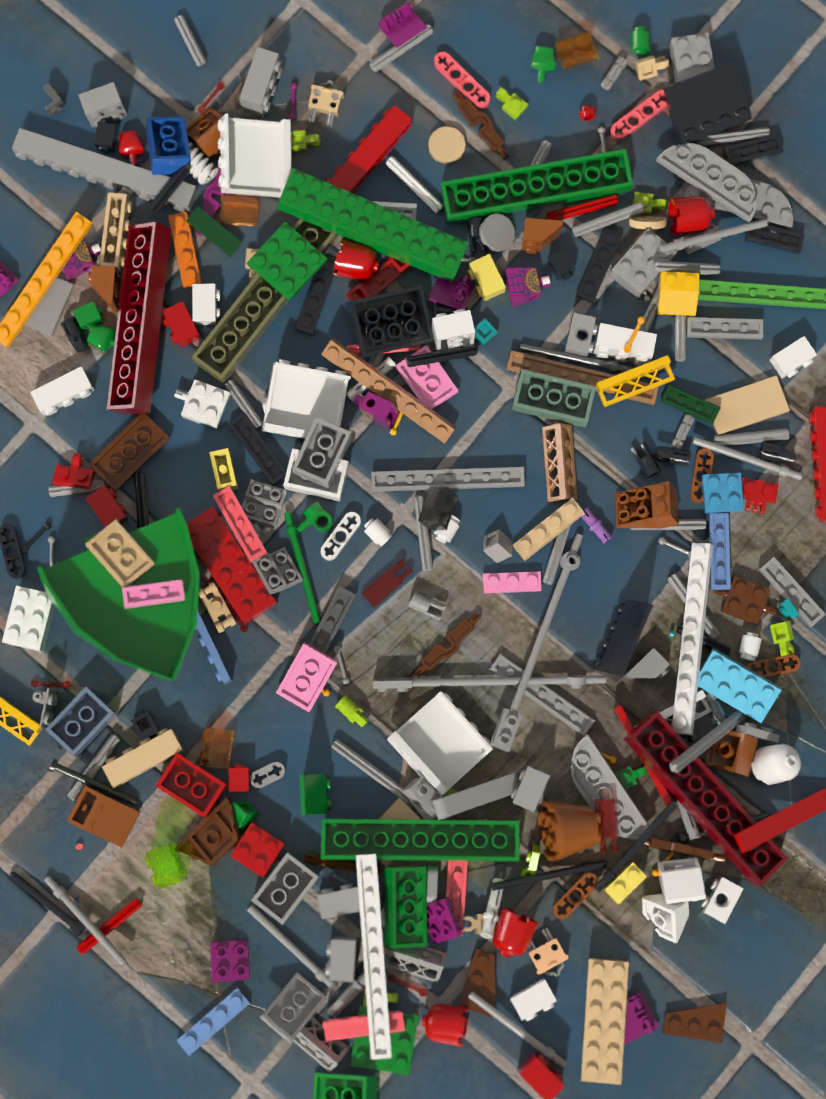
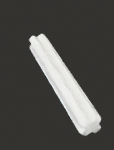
M393 156L386 161V165L435 213L442 210L443 205Z

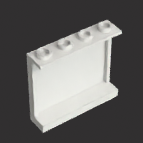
M225 114L218 121V131H220L218 149L221 150L218 166L221 168V175L219 176L221 193L281 197L291 173L290 120L283 119L280 122L239 119L229 118L228 114Z
M279 359V362L273 363L262 431L306 439L315 417L340 427L348 380L351 379V376H346V372L335 370V373L327 372L328 369L323 367H316V370L310 369L309 365L298 363L297 366L290 365V361Z
M442 691L387 739L420 777H425L440 797L493 750L491 745H489L490 741L478 733L477 726L472 722L469 723L465 718V713L460 708H456L452 704L450 696L446 693L443 694Z

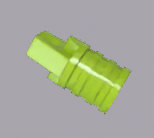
M347 694L335 706L352 724L356 722L363 727L369 721L362 714L364 710L357 706Z

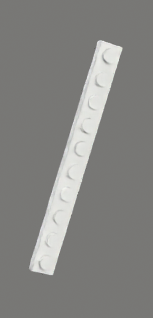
M692 543L672 722V728L679 735H693L713 545L710 543Z
M376 854L356 855L371 1059L391 1058Z

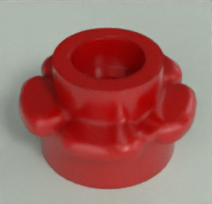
M591 105L583 106L579 112L582 121L594 119L596 117V108L591 107Z

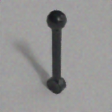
M45 523L44 528L26 546L21 547V552L27 553L29 547L46 530L51 528V524Z

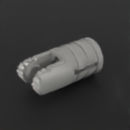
M415 591L408 607L440 621L441 615L430 610L429 606L445 610L446 605Z

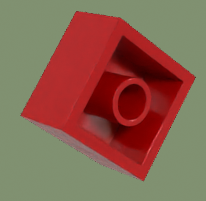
M252 822L230 856L261 877H265L286 843Z
M533 1053L517 1069L518 1073L543 1099H553L565 1087L562 1082L564 1078L555 1068L551 1070L548 1067L550 1064L542 1054L537 1056Z

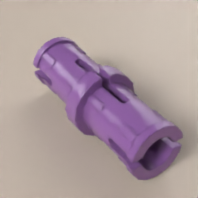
M589 507L584 510L586 514L581 518L588 524L589 530L591 532L594 531L604 544L613 535L602 525L601 519L598 520Z

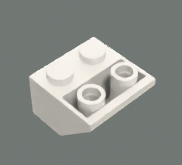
M697 857L658 862L659 883L666 904L706 899L701 868Z

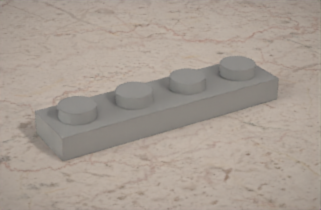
M688 317L686 337L762 340L763 319Z
M775 557L759 569L761 574L785 600H790L798 611L799 616L810 628L826 615Z

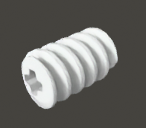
M191 142L189 143L191 161L186 163L185 166L190 169V174H193V177L198 179L200 184H206L216 176L218 168L212 170L214 164L210 163L207 165L209 159L204 158L202 160L204 154L199 153L197 155L199 149L196 147L192 150L194 144Z

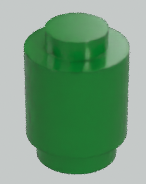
M636 27L631 34L632 53L636 56H645L650 52V32H648L647 27Z

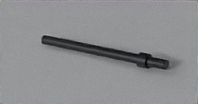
M674 800L670 802L612 868L607 869L603 873V878L594 886L599 893L609 882H612L617 877L616 874L679 806Z
M605 860L596 862L586 861L577 866L491 883V887L495 891L582 872L584 874L592 873V870L606 868L607 864Z

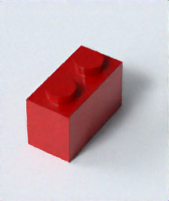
M183 301L162 310L164 313L162 320L166 328L170 327L173 332L169 335L174 345L178 343L179 347L182 348L201 339Z
M105 485L87 496L86 499L104 527H107L115 519L122 524L128 520L126 517L128 511L122 503L120 505L115 499L118 496L112 488L108 489Z

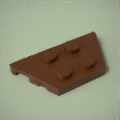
M226 798L174 848L175 851L187 854L189 857L198 859L209 866H214L241 840L231 799Z

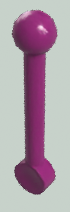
M292 82L290 84L292 89L291 111L288 118L294 121L296 119L294 106L297 83Z

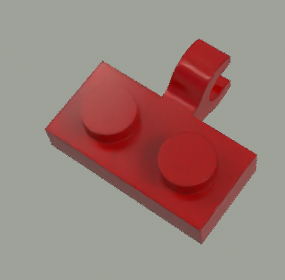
M74 453L72 466L57 464L52 482L53 485L90 490L95 472L93 469L82 468L84 459H81L82 454Z

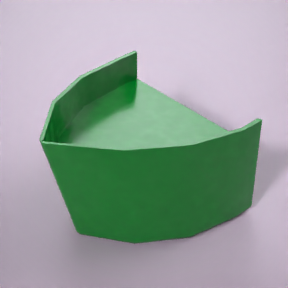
M180 508L176 509L173 515L129 533L154 561L155 565L128 587L182 580L185 601L125 609L122 586L87 547V551L48 568L42 569V567H38L40 580L47 596L75 635L118 662L169 681H173L177 677L197 625L200 577L188 526ZM94 534L83 539L84 544H86L97 534Z

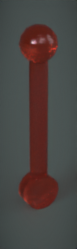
M222 82L217 83L215 91L202 106L198 107L197 111L200 114L204 113L205 107L219 90L224 89Z
M226 597L223 600L240 625L241 632L246 633L248 627L242 623Z
M32 680L31 686H64L65 688H70L71 683L69 681L61 683Z
M394 974L389 976L390 982H397L418 992L422 997L426 996V989H419L396 978Z

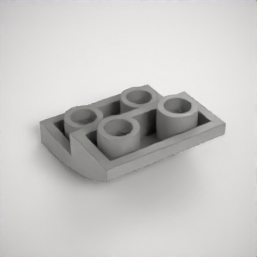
M250 480L242 505L248 520L275 529L287 490Z
M285 547L271 554L267 553L252 562L270 595L303 581Z

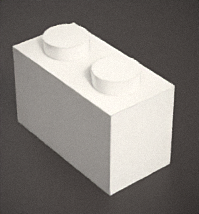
M192 284L194 325H217V319L221 318L220 308H217V301H220V290H217L215 284Z
M805 336L772 356L770 362L782 379L786 376L791 378L799 372L797 369L804 366L806 368L814 363L813 359L817 354Z
M544 978L510 997L521 1020L526 1019V1021L537 1016L536 1012L542 1009L544 1011L554 1007L553 1003L556 1002Z

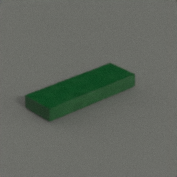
M198 206L186 220L189 225L229 257L233 255L242 243Z
M668 384L661 399L662 403L711 425L714 424L721 407L670 384Z

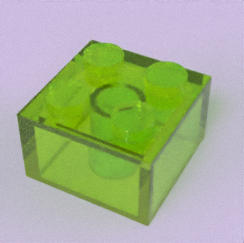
M173 843L146 852L147 857H144L148 869H152L154 875L151 876L154 886H158L159 890L186 880Z

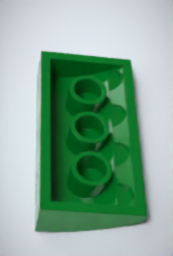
M426 866L384 867L385 947L394 949L427 946Z

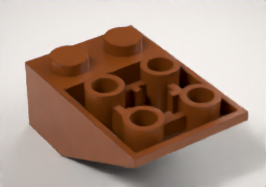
M669 481L615 493L617 528L661 529L679 525L677 490Z
M85 786L67 822L117 846L123 847L140 812L90 786Z

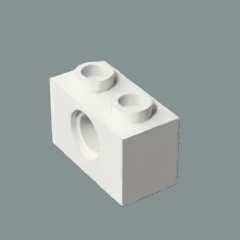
M723 877L714 879L710 887L712 892L709 897L706 896L701 906L703 907L702 912L725 924L743 888ZM720 893L725 896V902L721 905L716 902V897Z

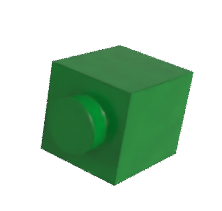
M93 301L73 310L83 332L91 329L94 324L99 325L104 322L102 319L104 313L100 305L96 306Z

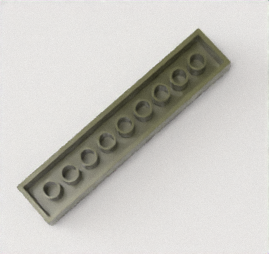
M299 219L293 227L295 231L324 256L338 239L337 234L302 219ZM256 274L193 354L192 359L194 363L222 384H225L289 301L261 276Z

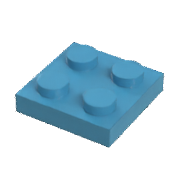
M741 473L705 474L701 476L704 514L744 511Z

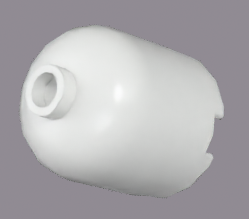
M786 744L760 747L755 751L754 762L751 763L755 777L767 783V785L792 780L798 775L801 768L798 752L792 746Z

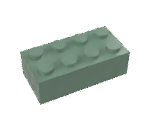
M522 369L512 410L586 428L596 387Z

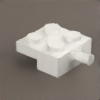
M194 380L188 393L176 390L174 397L185 400L181 412L183 418L217 429L231 393Z

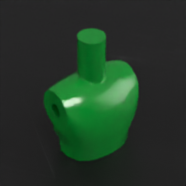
M535 47L531 58V68L539 70L537 82L545 83L546 71H554L556 64L555 49Z
M94 324L87 342L95 348L106 352L110 346L114 347L115 330L107 326Z

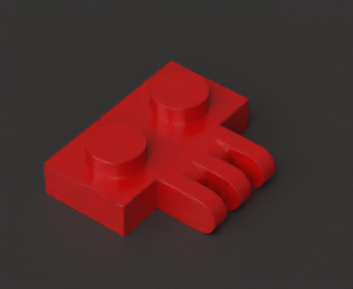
M741 477L743 498L746 499L745 511L749 512L751 504L753 505V513H756L758 506H760V514L764 515L766 502L776 503L779 484Z

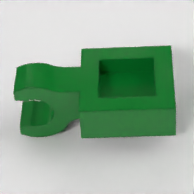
M628 766L616 771L615 774L625 789L637 785L636 778L648 774L645 766L634 771Z

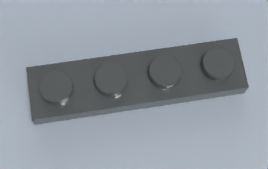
M339 586L309 643L310 646L324 654L327 653L357 596L356 594Z

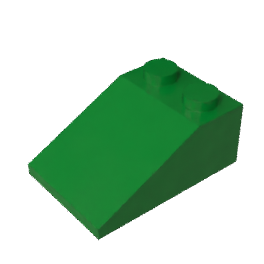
M326 774L300 775L302 815L328 814V810H332L331 798H327V790H331L330 778H326Z
M314 1073L313 1099H377L378 1076Z

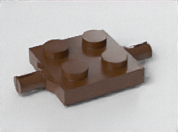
M733 576L730 590L713 591V593L724 597L722 613L754 625H758L764 612L775 616L777 612L774 611L778 610V608L767 605L771 589Z

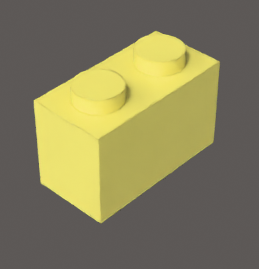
M490 254L469 263L467 273L471 281L475 280L477 285L475 289L479 297H483L484 301L505 292L506 286Z
M229 449L209 452L218 491L220 492L229 486L232 490L238 489Z
M630 862L603 890L617 904H620L647 876L633 862Z

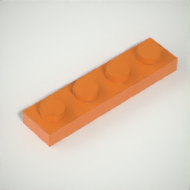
M187 212L168 215L183 288L192 287V284H202L190 225L186 222L188 219Z

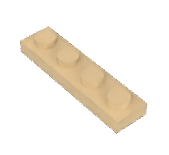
M571 498L512 546L523 560L526 561L585 513L576 501Z

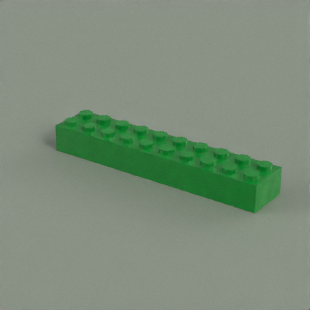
M622 149L441 182L440 189L447 224L467 221L473 217L485 218L492 214H507L629 192L633 187L627 151Z
M292 168L277 206L278 210L354 242L369 246L375 251L449 282H452L455 278L469 243Z
M322 819L321 859L356 860V855L376 854V860L518 862L519 821Z

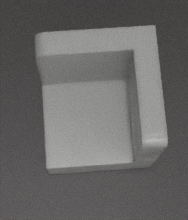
M498 529L484 536L483 551L498 563L512 556L513 542Z

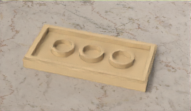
M777 376L706 399V401L721 407L713 424L717 435H722L790 411Z

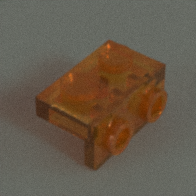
M590 31L556 41V54L563 70L599 59V54L592 42Z

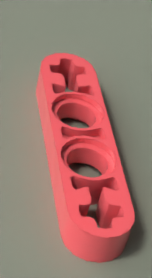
M439 52L436 54L434 59L436 69L468 98L478 109L488 107L490 103L489 93L448 53ZM439 59H446V65L444 63L439 64ZM453 70H458L461 75L459 78H453L450 73ZM465 83H472L474 86L473 90L466 91L463 88ZM478 96L480 98L485 97V102H478Z
M657 91L614 123L610 131L611 138L615 141L624 140L667 108L666 100L665 102H659L657 106L655 104L659 101L660 96L662 98L665 97L664 91ZM645 106L652 107L653 112L651 114H645L643 108ZM630 117H636L639 123L636 125H631L628 122V119ZM625 123L626 128L623 129L622 135L619 133L615 134L616 128L618 130L622 129Z

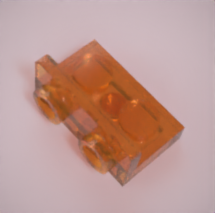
M232 194L221 196L220 223L257 227L260 207L258 199L252 196L239 198Z
M205 729L202 735L203 751L200 753L202 767L230 768L233 730Z

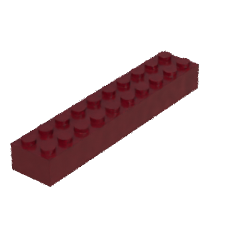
M158 222L128 226L107 410L122 415L150 413L171 237V228Z
M658 711L649 713L623 738L753 886H762L788 859L771 839L747 852H741L734 834L756 822L699 757L695 758L678 773L670 770V763L690 747Z

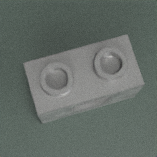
M578 313L573 314L565 352L587 357L588 353H592L594 342L591 341L592 335H596L598 324L595 323L596 317ZM583 332L587 335V338L579 339L577 334Z
M424 776L415 778L402 792L424 820H433L437 815L432 801L440 799V796Z

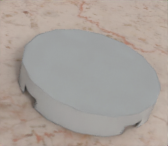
M492 214L487 216L483 223H481L480 237L484 245L489 247L488 249L500 252L508 249L513 244L515 230L507 217L502 214Z

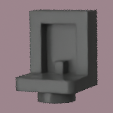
M47 83L42 87L52 102L44 108L47 114L52 116L58 114L64 107V104L60 98L62 95L57 87L54 86L52 88Z

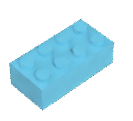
M715 648L711 649L700 667L698 687L762 723L781 692L780 686Z

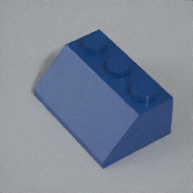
M184 116L147 117L146 135L152 175L172 174L191 161Z

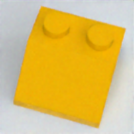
M661 271L658 278L657 314L695 316L699 295V273Z

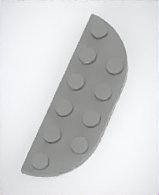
M693 143L674 145L663 151L656 159L658 163L746 222L750 223L757 206L752 182L742 171L709 149Z
M750 179L754 186L757 200L756 211L752 220L766 219L770 225L791 230L793 212L784 194L769 184ZM690 185L684 194V197L702 196L710 203V207L734 214L693 185Z
M587 734L580 740L573 752L571 762L573 781L587 804L593 808L594 812L599 813L600 823L609 832L624 838L638 839L650 825L591 736Z

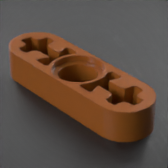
M707 448L699 450L695 457L689 496L691 501L696 504L703 503V496L697 499V496L694 495L698 491L699 485H702V481L697 479L696 474L699 471H704L706 474H711L714 454ZM706 453V456L710 459L706 460L705 467H698L703 462L700 456Z
M790 654L751 662L746 667L751 669V665H753L754 668H761L760 663H763V671L756 673L763 677H771L797 671L800 668L801 661L798 656ZM789 658L796 662L793 665V669H791V666H784V671H781L780 659H782V663L788 662ZM769 662L777 664L776 672L771 673L768 671L767 664Z
M592 873L583 874L554 904L553 914L559 919L567 918L595 890L594 886L598 883L596 875ZM586 877H593L592 882L594 885L592 887L588 885L585 888L588 892L584 894L583 890L577 887V885L580 883L583 886L586 883L584 880ZM573 890H578L581 893L579 901L574 902L570 899V893ZM567 898L568 902L574 906L571 908L568 905L565 908L566 914L561 913L558 915L557 906H564L566 902L563 900Z

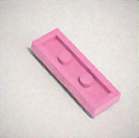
M541 572L483 574L484 594L542 591Z
M182 580L122 588L125 609L185 601Z

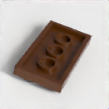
M142 413L89 466L117 492L134 473L145 465L170 440V437L145 413Z

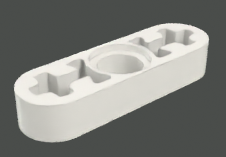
M347 513L323 544L321 555L325 560L332 561L336 559L359 528L361 519L357 513ZM349 517H356L355 521L357 524H351L349 530H352L351 533L341 527L343 524L345 527L349 524L347 520ZM339 531L346 533V539L342 542L337 541L335 538L336 533ZM331 540H333L335 544L340 545L339 548H337V546L334 547L333 556H326L325 549H330L333 545V543H330Z

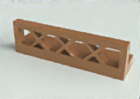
M559 423L542 427L548 502L569 501L571 498L578 500L572 425ZM555 430V437L551 441L549 439V431ZM553 448L556 450L557 454L554 460L551 458V451L553 450ZM554 467L558 469L556 478L552 476ZM557 485L559 487L560 496L554 497L553 490Z

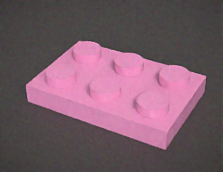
M425 345L412 355L429 353L431 351ZM405 359L395 366L415 397L432 410L459 392L439 362L408 367Z
M304 642L276 693L310 712L338 661Z

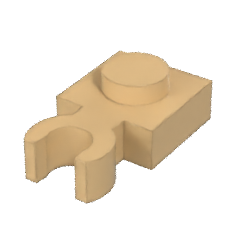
M475 914V920L470 916L462 917V920H468L470 924L468 928H463L462 931L468 932L475 928V934L481 933L484 922L483 914Z

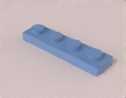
M709 513V543L713 545L710 590H730L729 513Z
M198 611L195 628H198L200 632L198 639L202 647L206 646L209 651L206 655L210 664L214 663L217 668L214 672L218 681H223L225 684L229 683L232 679Z
M239 988L235 989L176 1041L190 1056L249 1005L250 1001Z

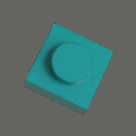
M486 318L474 327L475 337L483 346L498 334V331Z
M789 599L779 604V611L784 618L792 620L799 615Z

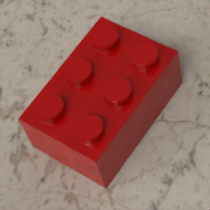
M180 753L175 754L156 784L157 788L204 818L210 814L228 786L227 783Z

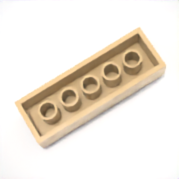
M589 957L581 1081L621 1085L629 961Z

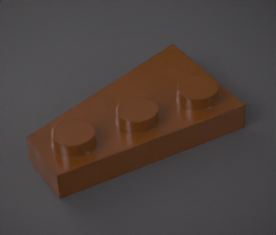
M475 949L458 1006L469 1007L471 1011L492 1018L495 1017L468 998L469 993L474 991L496 1008L495 955Z
M727 1003L667 1012L664 1014L662 1033L722 1043Z

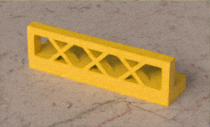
M664 356L598 382L596 389L603 406H610L674 381L675 378L669 366L671 363L669 356ZM665 368L669 376L668 378L662 380L655 377L658 370ZM646 376L652 380L648 386H642L638 384L640 377ZM629 383L634 385L632 392L625 393L620 391L622 384ZM612 390L616 392L615 398L606 401L603 392Z
M0 696V708H2L3 714L0 715V718H3V721L0 720V725L31 746L43 728L39 727L40 724ZM6 717H15L18 721V726H8ZM29 727L34 731L29 740L23 736L22 728Z

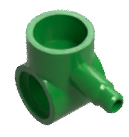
M317 501L304 511L303 514L306 516V519L296 529L300 533L312 524L318 532L326 533L331 530L333 521L331 515ZM320 518H327L328 524L322 527L317 524Z

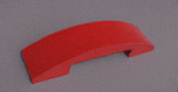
M389 257L388 261L377 272H374L368 280L363 281L361 284L358 283L345 296L349 301L379 295L411 265Z

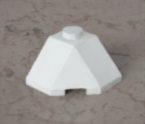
M663 894L644 896L642 898L644 916L647 920L651 919L657 927L655 930L660 937L677 943L689 916L688 901L666 904Z

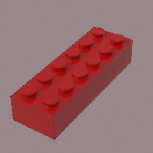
M213 506L186 523L192 546L245 625L277 604Z

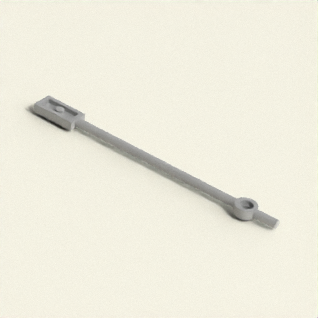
M581 534L575 535L570 551L561 555L560 566L563 570L510 710L503 708L489 744L505 752L510 751L523 715L518 714L517 711L569 573L580 565V558L577 552L583 538ZM569 558L573 559V564L569 562Z
M606 676L530 677L527 685L568 684L571 685V688L579 689L585 684L606 683ZM522 677L373 678V689H377L378 692H387L389 689L396 688V691L404 692L408 691V688L422 686L519 685Z

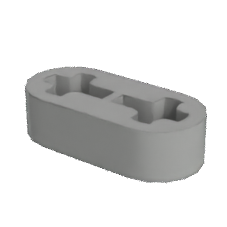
M273 762L253 772L250 776V782L256 788L265 787L281 779L285 775V767L280 762ZM276 765L282 768L279 776L276 774L269 776L268 773L274 770L273 766ZM256 774H259V776L267 775V778L262 780L261 785L258 782H254Z
M428 866L427 903L437 901L438 866Z

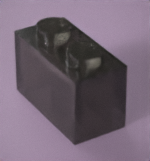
M430 487L418 521L428 530H447L458 496L449 487Z

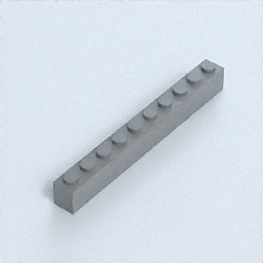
M19 128L12 146V150L19 159L34 160L33 162L37 165L44 166L46 164L55 171L61 172L64 170L71 176L77 178L82 176L89 182H100L107 188H118L128 195L134 193L147 201L149 199L154 200L171 179V177L164 175H152V171ZM182 182L164 206L170 205L177 211L190 212L198 192L196 186Z

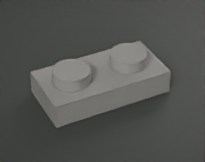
M745 722V725H737L735 732L747 734L767 742L778 743L780 735L772 733L773 730L761 727L760 730L756 728V724Z

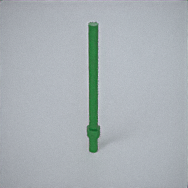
M291 512L284 513L287 525L286 532L290 536L299 572L303 579L302 583L313 623H320L321 619L297 536L299 532L296 529L297 526L294 525Z

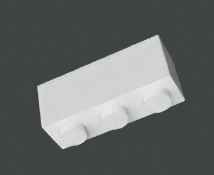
M81 366L30 393L43 416L46 414L49 416L56 413L57 409L62 406L68 407L72 405L74 400L80 397L83 399L90 396L94 388Z

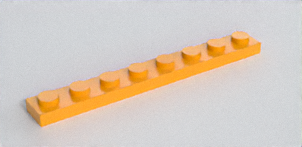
M78 212L69 221L0 323V343L5 347L9 348L93 225L91 221Z

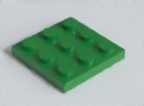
M284 222L249 259L247 265L285 299L290 301L328 260L289 224Z
M360 1005L359 1015H367V1006ZM403 1012L405 1031L390 1033L391 1058L371 1059L370 1036L355 1037L350 1066L409 1075L419 1015Z

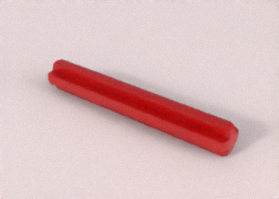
M616 194L547 212L546 219L563 220L617 205L618 197Z
M138 898L133 899L98 929L107 936L141 908L142 903ZM91 934L76 948L83 955L99 941Z

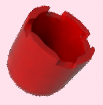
M702 196L671 198L668 204V217H672L673 225H670L673 236L705 231L709 228L711 220L715 216L714 208L710 207V203Z
M342 238L340 242L342 246L340 252L337 253L333 275L359 281L368 280L372 276L373 271L377 272L380 261L376 260V251L369 246Z
M503 907L493 932L492 942L500 950L499 954L508 958L511 955L520 956L527 950L539 923L525 914H522L520 917L514 914L513 909Z
M441 1003L432 1005L428 1013L423 1014L421 1026L425 1027L426 1036L434 1042L463 1048L464 1042H461V1037H466L469 1017H465V1012H469V1007Z

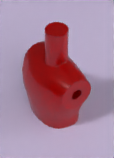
M132 130L119 134V151L121 157H129L131 165L138 166L137 155L144 152V146L138 131Z

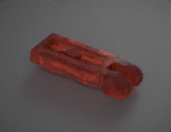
M403 559L393 566L392 569H388L361 593L373 608L396 590L413 572L411 568L407 569L398 578L395 572L404 566L405 562Z
M615 798L595 799V811L600 815V824H598V831L601 835L600 852L601 854H606L607 846L605 839H611L613 853H618Z

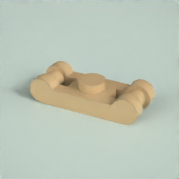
M214 581L208 583V586L203 589L200 587L199 597L218 632L225 631L224 629L230 625L231 627L236 625ZM213 592L215 597L208 600L206 595ZM225 614L227 619L220 622L218 618Z

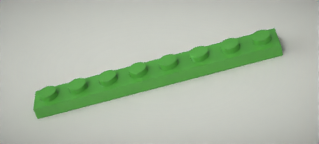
M699 280L698 300L826 309V289Z

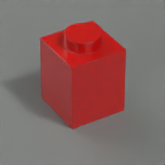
M234 764V768H229V792L250 791V768H245V764Z

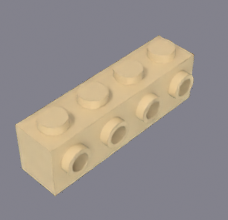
M108 193L99 266H115L118 273H122L124 268L128 226L131 225L129 213L133 211V203L127 194Z
M165 728L157 733L158 736L151 740L149 737L140 742L141 746L135 749L133 747L126 749L122 752L123 756L119 758L114 756L106 760V765L102 766L112 787L116 788L175 756L176 753L184 751L174 730Z

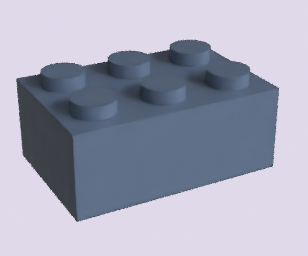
M85 687L45 730L72 756L77 757L117 713L92 689Z

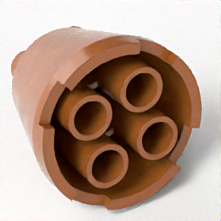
M557 801L541 802L542 810L538 811L537 815L538 835L546 848L543 853L549 861L560 860L601 842V835L598 831L600 815L598 812H594L591 806Z

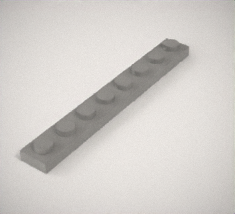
M524 467L371 472L372 492L525 486Z

